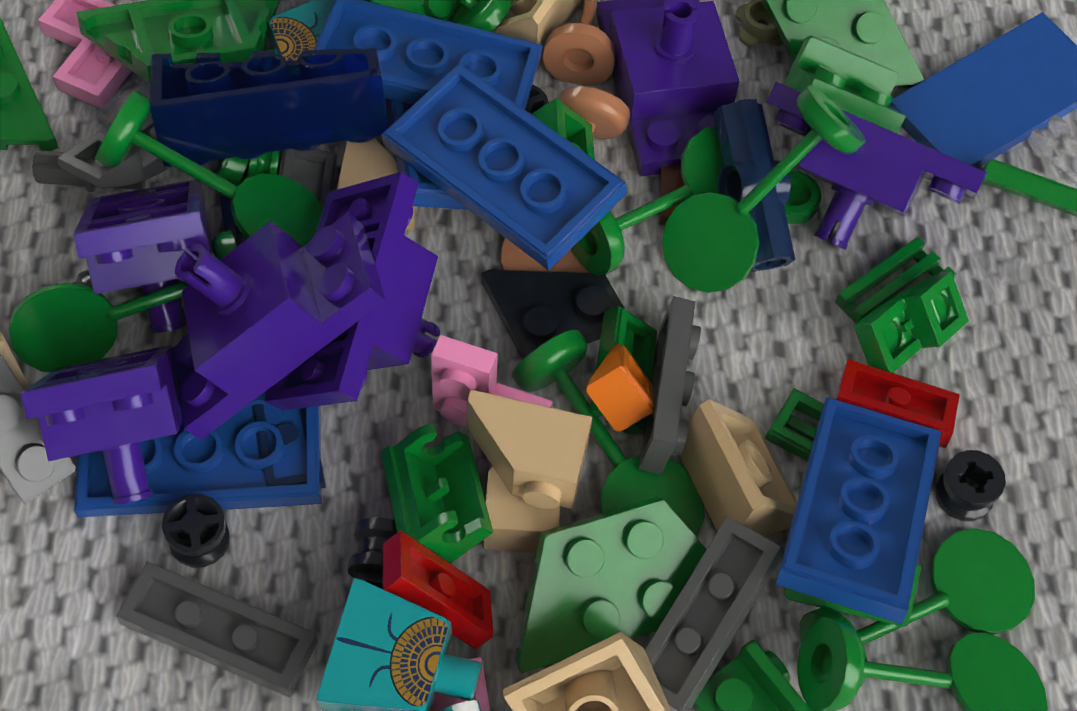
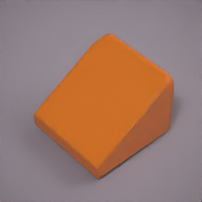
M619 343L611 349L586 386L587 394L617 432L627 429L654 412L655 407L652 383L624 345L621 346Z

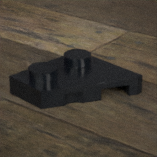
M487 270L481 273V283L522 360L550 339L573 329L580 331L587 344L601 338L604 311L617 306L625 309L606 275Z

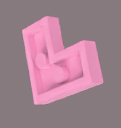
M54 0L38 20L42 33L75 47L73 52L53 75L57 90L103 109L132 71L81 34L76 12L115 6V4L106 0Z
M443 335L439 336L431 354L433 409L439 411L441 416L447 421L459 426H467V407L470 390L552 408L553 401L497 383L498 353Z

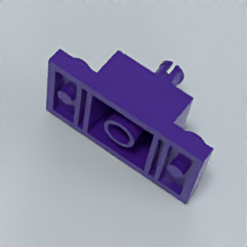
M609 0L597 2L596 17L599 28L606 33L615 47L616 61L612 77L618 98L630 110L631 116L626 128L640 177L660 174L661 167L681 165V156L688 141L704 128L716 126L713 112L722 105L735 102L740 82L714 1Z
M775 82L766 102L777 114L774 120L780 123L779 126L805 137L812 128L800 115L796 106V100L801 92ZM846 111L843 112L864 135L866 142L856 152L847 155L838 152L822 139L799 164V167L806 174L831 184V189L835 191L814 236L828 242L837 222H840V226L831 244L845 250L848 247L847 243L865 205L871 206L874 203L905 217L923 178L932 181L929 191L960 204L963 195L972 199L975 198L987 172Z
M398 172L328 192L316 233L321 228L333 224L347 212L364 225L386 301L267 390L264 402L285 411L357 401L359 392L367 379V370L407 365L410 362L412 353L417 357L423 358L434 350L437 340L425 335V333L427 332L434 337L440 336V329L435 323L423 319L422 314L438 256L404 235L406 227L413 216L412 206L419 182L403 172Z
M196 179L90 198L73 234L78 257H86L94 294L142 286L143 295L177 284L176 279L178 278L175 275V266L182 253L186 251L198 261V257L190 251V247L195 244L203 245L214 256L205 210L202 182ZM180 298L147 309L150 320L149 327L153 333L168 332L187 325Z
M347 212L330 226L321 228L312 237L311 241L304 246H301L270 221L221 260L213 256L201 244H195L190 247L191 253L198 257V261L186 251L182 253L175 266V275L181 281L189 284L182 290L188 333L172 348L184 429L202 440L386 301L364 225L353 215Z
M172 344L57 368L21 392L26 419L38 417L48 462L102 451L112 489L113 504L134 502L151 496L153 493L151 487H149L139 442L177 434L183 422L179 393L174 375L175 365Z

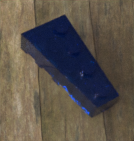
M376 48L304 50L298 56V60L286 61L285 57L275 54L274 51H255L244 62H222L220 52L197 53L195 57L196 63L173 64L171 54H151L150 111L157 140L199 165H204L210 160L231 157L253 159L263 155L265 152L286 149L308 151L317 148L321 144L341 141L363 143L374 139L376 136H381L389 127L382 75ZM163 161L164 167L172 166Z

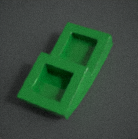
M945 271L912 286L888 300L854 324L853 327L868 365L894 373L921 348L942 346L968 323L969 319L951 271Z

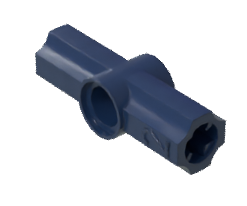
M743 99L731 104L722 105L713 112L724 163L718 176V194L731 196L738 202L780 162L779 160H774L763 106L757 103V99ZM789 173L749 212L757 225L760 243L756 263L752 267L751 272L787 266L796 260L784 208L790 196L791 182Z

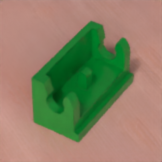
M428 424L413 431L394 447L388 445L380 452L397 533L400 530L447 562L452 563L491 535L493 529L469 437L457 431L445 437L436 446L424 447L426 443L433 441L437 436L435 425Z

